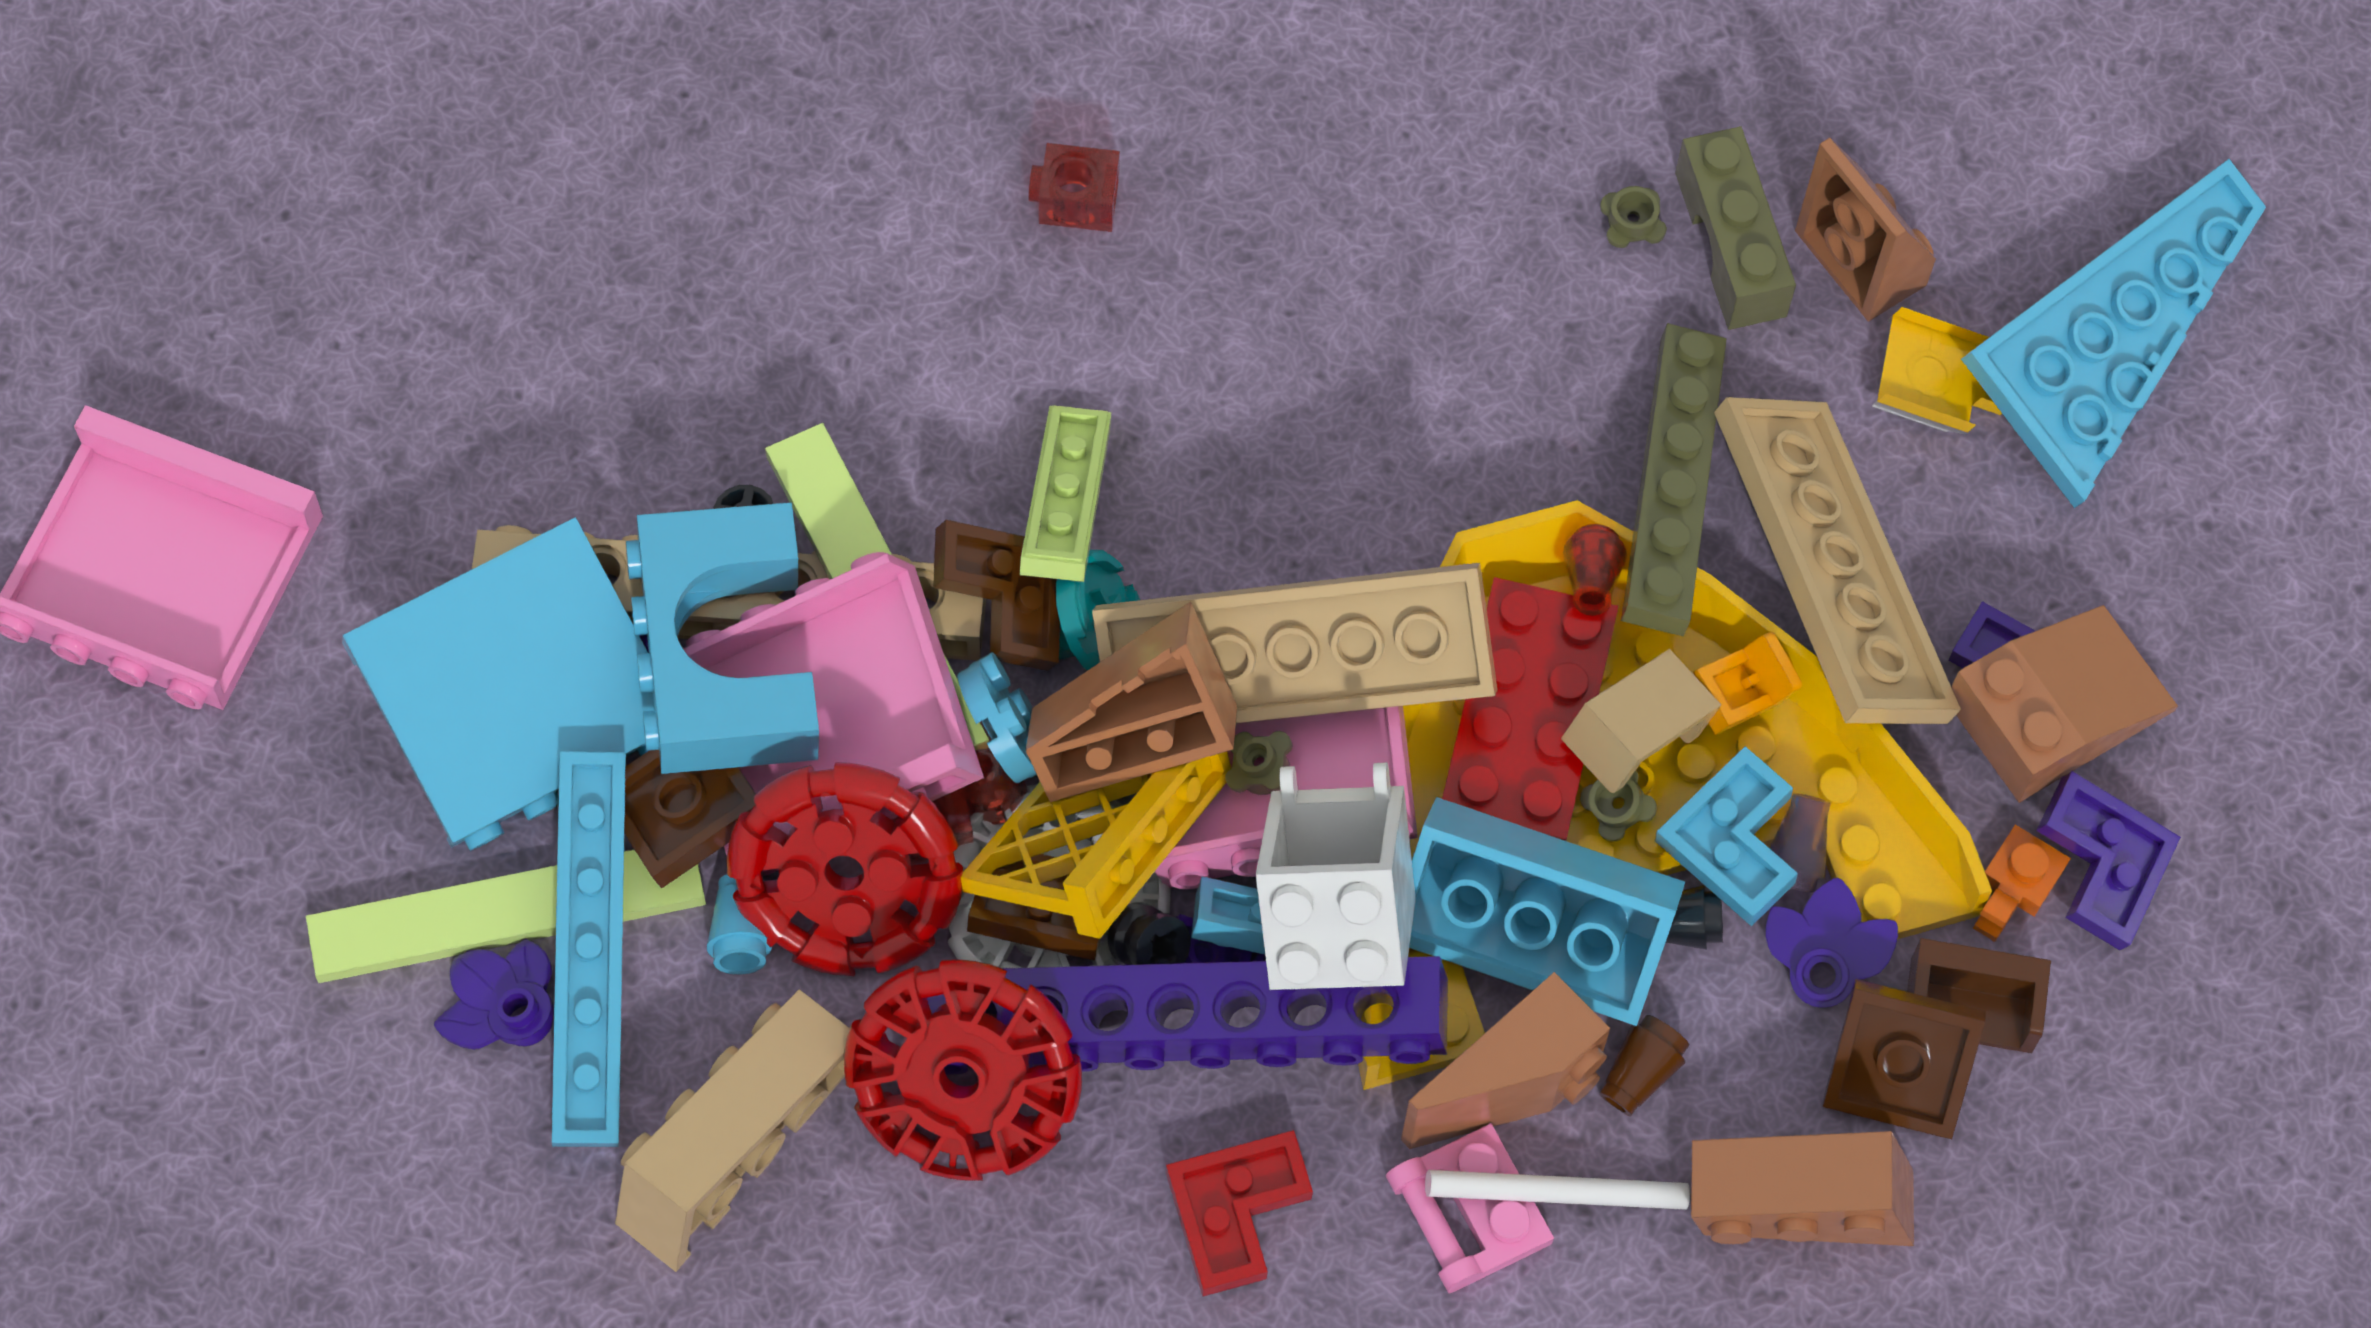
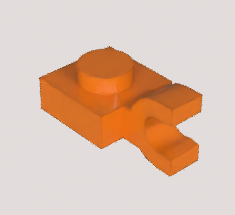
M2015 824L1985 870L1994 893L1981 911V916L1973 929L1996 942L2017 907L2035 917L2071 858Z

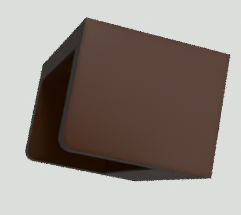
M1920 938L1911 957L1907 992L1986 1011V1021L1980 1045L2033 1053L2044 1030L2051 960Z

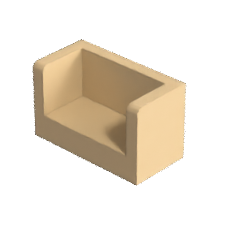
M1668 649L1586 702L1561 739L1609 792L1615 793L1624 787L1642 761L1678 737L1686 743H1690L1699 737L1721 707V704L1682 661Z

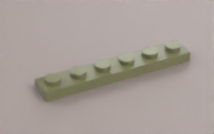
M1669 323L1666 324L1660 340L1621 621L1684 636L1691 619L1716 425L1714 412L1718 408L1727 338Z

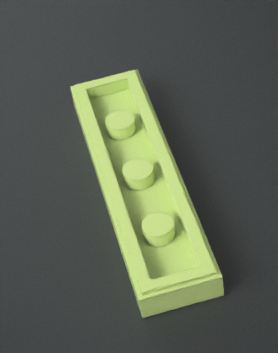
M1055 405L1049 406L1022 548L1020 575L1084 582L1110 433L1111 412Z

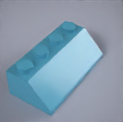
M1436 797L1424 822L1412 859L1416 902L1409 948L1432 956H1440L1443 960L1530 990L1537 988L1555 972L1594 1012L1637 1026L1682 895L1685 881Z

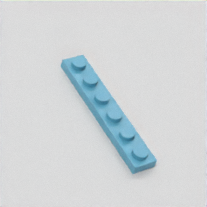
M560 751L552 1147H619L626 752Z

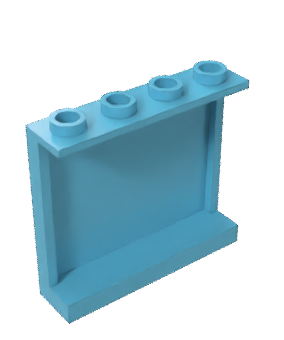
M576 517L342 636V644L353 665H357L442 824L451 848L465 841L469 850L472 851L503 835L505 832L500 822L523 811L527 820L530 821L559 806L560 751L626 752V757L637 751L640 756L648 752L645 745L643 711L655 710L653 692L640 693L637 654L648 652L640 637L634 635L633 624Z

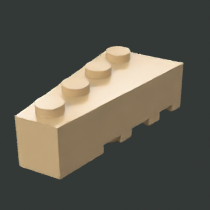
M800 989L782 1007L777 1003L769 1006L755 1023L752 1029L753 1036L740 1049L735 1046L727 1048L713 1064L709 1072L710 1079L696 1093L692 1089L685 1090L669 1108L665 1116L666 1122L652 1136L645 1132L637 1137L628 1147L621 1159V1165L624 1166L615 1224L677 1272L691 1255V1252L687 1250L689 1238L697 1227L704 1222L711 1229L715 1228L730 1210L728 1205L741 1187L742 1175L747 1172L751 1176L758 1178L772 1162L784 1143L786 1135L781 1130L787 1126L797 1133L845 1077L844 1051L850 1028Z

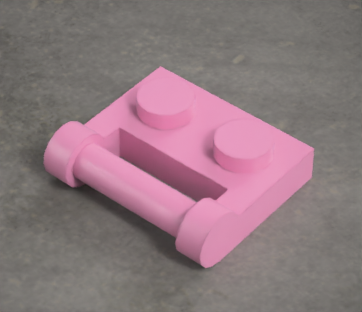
M1492 1123L1422 1157H1415L1404 1161L1386 1174V1178L1395 1195L1403 1194L1442 1267L1438 1275L1448 1293H1453L1553 1243L1554 1237L1535 1202L1453 1198L1481 1249V1252L1475 1255L1465 1256L1435 1198L1426 1196L1425 1178L1428 1170L1519 1174Z

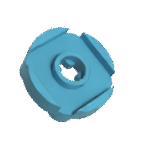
M991 652L959 672L957 676L958 683L975 723L977 724L982 721L992 739L987 742V745L1007 775L1015 783H1020L1029 777L1033 778L1037 775L1026 753L1033 706L1021 688L1011 693L1009 692L1008 687L1011 686L1009 677L998 657Z

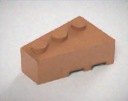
M1191 601L1032 708L1026 753L1050 802L1234 749L1238 706Z
M1892 1131L1692 1140L1691 1218L1703 1235H1709L1712 1241L1721 1244H1743L1751 1241V1238L1782 1239L1791 1242L1822 1241L1914 1246L1913 1168Z

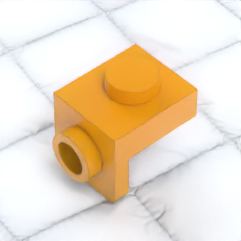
M1768 632L1743 649L1693 672L1695 677L1721 704V707L1709 722L1715 735L1769 711L1802 688V681L1795 671L1790 657L1784 651L1773 632Z

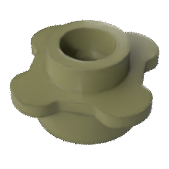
M1630 186L1621 189L1617 193L1610 192L1602 198L1600 210L1608 218L1610 228L1607 231L1606 237L1611 245L1617 248H1625L1630 242L1646 240L1649 243L1655 244L1663 240L1667 227L1664 222L1659 220L1660 197L1657 192L1650 188ZM1635 214L1639 217V220L1632 222L1628 219V215Z
M1275 731L1270 736L1253 737L1249 732H1241L1235 735L1234 749L1231 750L1234 754L1232 769L1225 776L1226 783L1230 789L1238 793L1248 790L1257 795L1271 794V791L1281 790L1280 767L1290 766L1289 760L1286 757L1293 747L1290 737L1282 731ZM1257 758H1264L1262 764L1254 766V761Z
M1636 770L1624 787L1615 793L1609 792L1599 780L1594 784L1586 786L1581 793L1580 801L1582 806L1586 810L1592 811L1600 823L1599 834L1608 841L1621 840L1625 835L1626 829L1639 821H1651L1657 812L1656 801L1651 796L1645 795L1638 785L1639 775ZM1616 798L1624 799V805L1620 809L1613 807V802Z

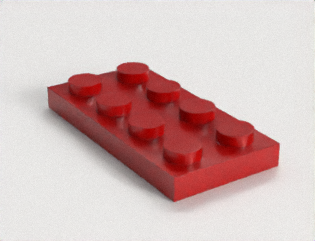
M1494 577L1487 604V616L1498 690L1495 696L1465 699L1442 799L1564 841L1567 840L1584 763L1561 738L1584 704L1599 695L1618 605Z

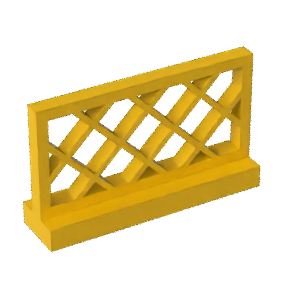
M1227 751L1053 802L1049 801L1041 782H1039L963 871L961 876L963 892L1073 916L1078 934L1100 939L1225 786V776L1232 769ZM1137 793L1128 804L1111 809L1110 801ZM1101 805L1102 813L1067 824L1065 816ZM1057 819L1060 827L1023 839V836L1030 828ZM1103 833L1094 845L1077 850L1075 842ZM1066 845L1070 852L1034 865L1030 858ZM1021 860L1024 862L1025 868L1001 876L992 875L997 868ZM1069 874L1063 882L1064 890L1040 885L1041 883Z

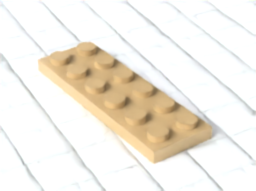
M1726 397L1714 414L1844 722L1948 724L1961 708L1827 402Z
M1480 563L1097 605L1092 610L1101 662L1191 601L1238 706L1236 723L1495 696L1498 690Z

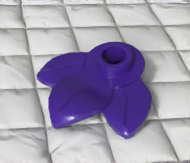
M1833 878L1813 893L1806 903L1802 914L1785 907H1771L1766 923L1765 936L1771 954L1790 969V982L1796 995L1811 1006L1828 1008L1840 1004L1850 995L1855 979H1867L1883 971L1896 948L1898 926L1895 921L1889 919L1862 922L1861 912L1851 890L1843 880ZM1828 963L1833 966L1836 978L1829 987L1819 988L1812 983L1810 973L1816 964Z
M524 939L515 945L506 958L493 951L483 949L469 950L457 955L450 967V980L453 991L460 1000L438 1017L434 1022L436 1030L447 1041L462 1048L474 1050L485 1047L499 1039L505 1043L523 1047L540 1042L549 1033L554 1016V1004L546 992L553 972L547 953L536 943ZM527 1006L522 1014L511 1017L516 1009Z

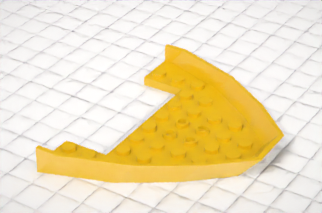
M1578 500L1456 533L1440 567L1480 563L1486 609L1494 577L1619 606L1599 694L1668 649L1693 673L1707 664L1743 649L1768 632H1773L1802 681L1801 689L1769 711L1716 735L1708 723L1699 737L1690 743H1686L1678 737L1642 761L1636 769L1639 775L1638 785L1645 795L1651 796L1656 801L1657 812L1651 821H1639L1626 829L1624 837L1619 841L1613 842L1604 839L1599 834L1600 823L1592 811L1586 810L1581 804L1580 797L1583 789L1598 780L1583 764L1567 842L1664 875L1687 870L1655 842L1656 832L1746 746L1793 787L1791 799L1754 835L1767 847L1815 834L1831 879L1840 878L1851 890L1861 912L1862 922L1876 919L1893 920L1898 926V939L1980 916L1992 893V889L1967 828L1881 723L1844 722L1815 654L1711 574L1697 567L1690 623L1684 636H1679L1621 621L1634 531ZM1465 699L1403 706L1418 838L1410 840L1411 859H1413L1424 822L1436 797L1442 799ZM1616 798L1613 802V807L1616 809H1620L1624 805L1623 798ZM1409 948L1408 957H1434ZM1441 959L1448 978L1447 1055H1430L1428 1061L1418 1064L1394 1062L1389 1056L1363 1057V1061L1358 1063L1363 1090L1447 1067L1485 1034L1461 965ZM1383 1003L1374 1004L1364 1011L1361 1021L1367 1024L1381 1023L1390 1016L1393 1007Z

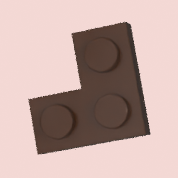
M945 520L935 528L933 588L992 600L990 653L993 652L1000 662L1049 671L1059 663L1060 620L1056 605L1057 579L1020 575L1021 554L1025 536Z

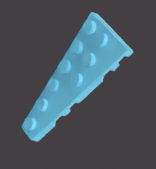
M2230 159L2226 160L1961 359L2074 508L2087 499L2095 486L2093 482L2106 461L2111 459L2122 442L2120 438L2135 414L2145 405L2187 336L2185 334L2196 315L2206 306L2213 294L2212 289L2226 266L2233 262L2266 208Z

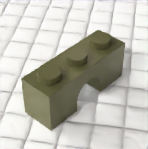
M1742 126L1683 139L1675 174L1692 224L1704 222L1713 258L1710 278L1728 330L1787 317L1796 283Z

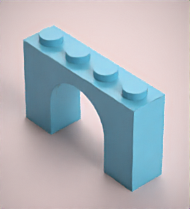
M792 502L637 515L638 540L626 541L629 579L641 578L643 596L631 597L633 627L635 636L647 635L649 653L637 654L640 693L653 692L655 710L643 711L646 751L659 750L661 774L818 760L819 725L812 672L748 678L721 676L695 663L683 650L677 638L681 627L688 617L702 605L712 600L732 595L789 591L798 588L799 558Z

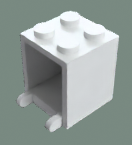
M1387 762L1373 764L1374 787L1298 790L1295 766L1280 767L1281 791H1271L1256 870L1270 990L1404 985L1416 897L1404 786L1390 785Z

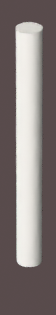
M1428 1170L1425 1178V1193L1427 1197L1684 1210L1688 1208L1690 1202L1688 1183L1445 1170Z

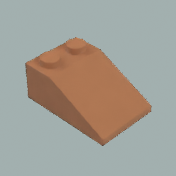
M1831 138L1820 143L1795 232L1869 322L1927 286L1936 258L1926 236L1918 229H1911L1896 211L1894 199L1883 185L1879 183L1874 184L1863 169Z
M2104 605L2011 640L1958 671L1951 687L1961 708L1956 716L2019 803L2173 713L2178 707Z
M1553 972L1409 1100L1401 1141L1409 1149L1472 1133L1490 1123L1494 1127L1550 1112L1565 1098L1572 1105L1576 1104L1600 1080V1076L1596 1071L1607 1058L1603 1051L1610 1027Z

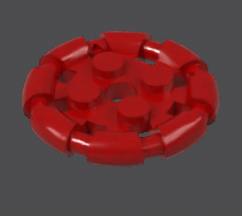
M836 762L834 769L814 771L813 767L809 765L781 775L768 783L754 796L755 806L750 812H742L733 827L728 845L727 875L736 880L738 889L733 893L736 906L744 918L750 921L768 938L766 944L769 947H772L775 943L793 954L792 962L805 968L838 976H855V969L875 967L877 973L880 974L909 964L934 946V934L939 928L946 929L950 926L962 897L961 876L963 874V865L956 862L954 856L958 842L951 826L941 811L922 792L916 796L898 784L900 781L899 777L871 766ZM836 795L839 803H842L843 809L822 811L821 797ZM885 807L898 815L899 818L894 823L879 811ZM775 822H788L793 826L787 835L773 824ZM919 853L921 857L928 858L929 863L911 865L909 854ZM837 856H848L857 860L864 872L857 877H843L832 870L829 861ZM779 869L778 880L763 881L761 871ZM905 899L916 906L918 914L915 917L900 908ZM797 911L815 922L808 932L790 921ZM870 928L873 941L854 943L853 937L862 936Z
M959 959L941 960L939 968L922 971L916 965L901 971L880 985L864 1002L866 1013L863 1018L854 1020L850 1026L844 1051V1073L846 1086L854 1088L858 1099L854 1109L862 1124L883 1148L895 1157L902 1153L922 1164L921 1171L935 1176L965 1181H983L982 1174L1002 1170L1009 1176L1026 1169L1048 1154L1061 1140L1059 1130L1062 1125L1074 1120L1082 1091V1067L1080 1056L1072 1054L1068 1043L1073 1033L1056 1006L1032 984L1025 989L1005 978L1007 970L986 963ZM944 994L947 1003L939 1006L932 1013L927 998ZM991 1001L1013 1012L1006 1025L984 1013ZM887 1028L905 1037L901 1047L889 1041L885 1033ZM1043 1051L1047 1064L1029 1068L1030 1053ZM955 1062L967 1064L974 1069L979 1082L972 1086L956 1085L948 1079L944 1067ZM897 1079L901 1094L892 1095L891 1092H883L882 1083L896 1081ZM1022 1102L1039 1111L1038 1115L1026 1117L1020 1114L1018 1111ZM919 1124L926 1130L938 1135L936 1140L933 1141L915 1131V1126ZM991 1130L990 1135L994 1145L980 1148L979 1142L974 1140L972 1134ZM939 1151L950 1154L949 1168L933 1163ZM958 1155L965 1157L968 1168L956 1169Z

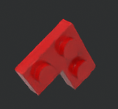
M1294 1130L1166 1165V1176L1202 1297L1266 1280L1268 1271L1251 1216L1312 1200L1313 1190Z

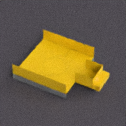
M1901 307L1888 319L1891 322L1878 399L1872 407L1945 432L1950 431L1964 435L1976 426V424L1969 422L1972 406L1998 415L2002 414L1961 360L1990 337Z

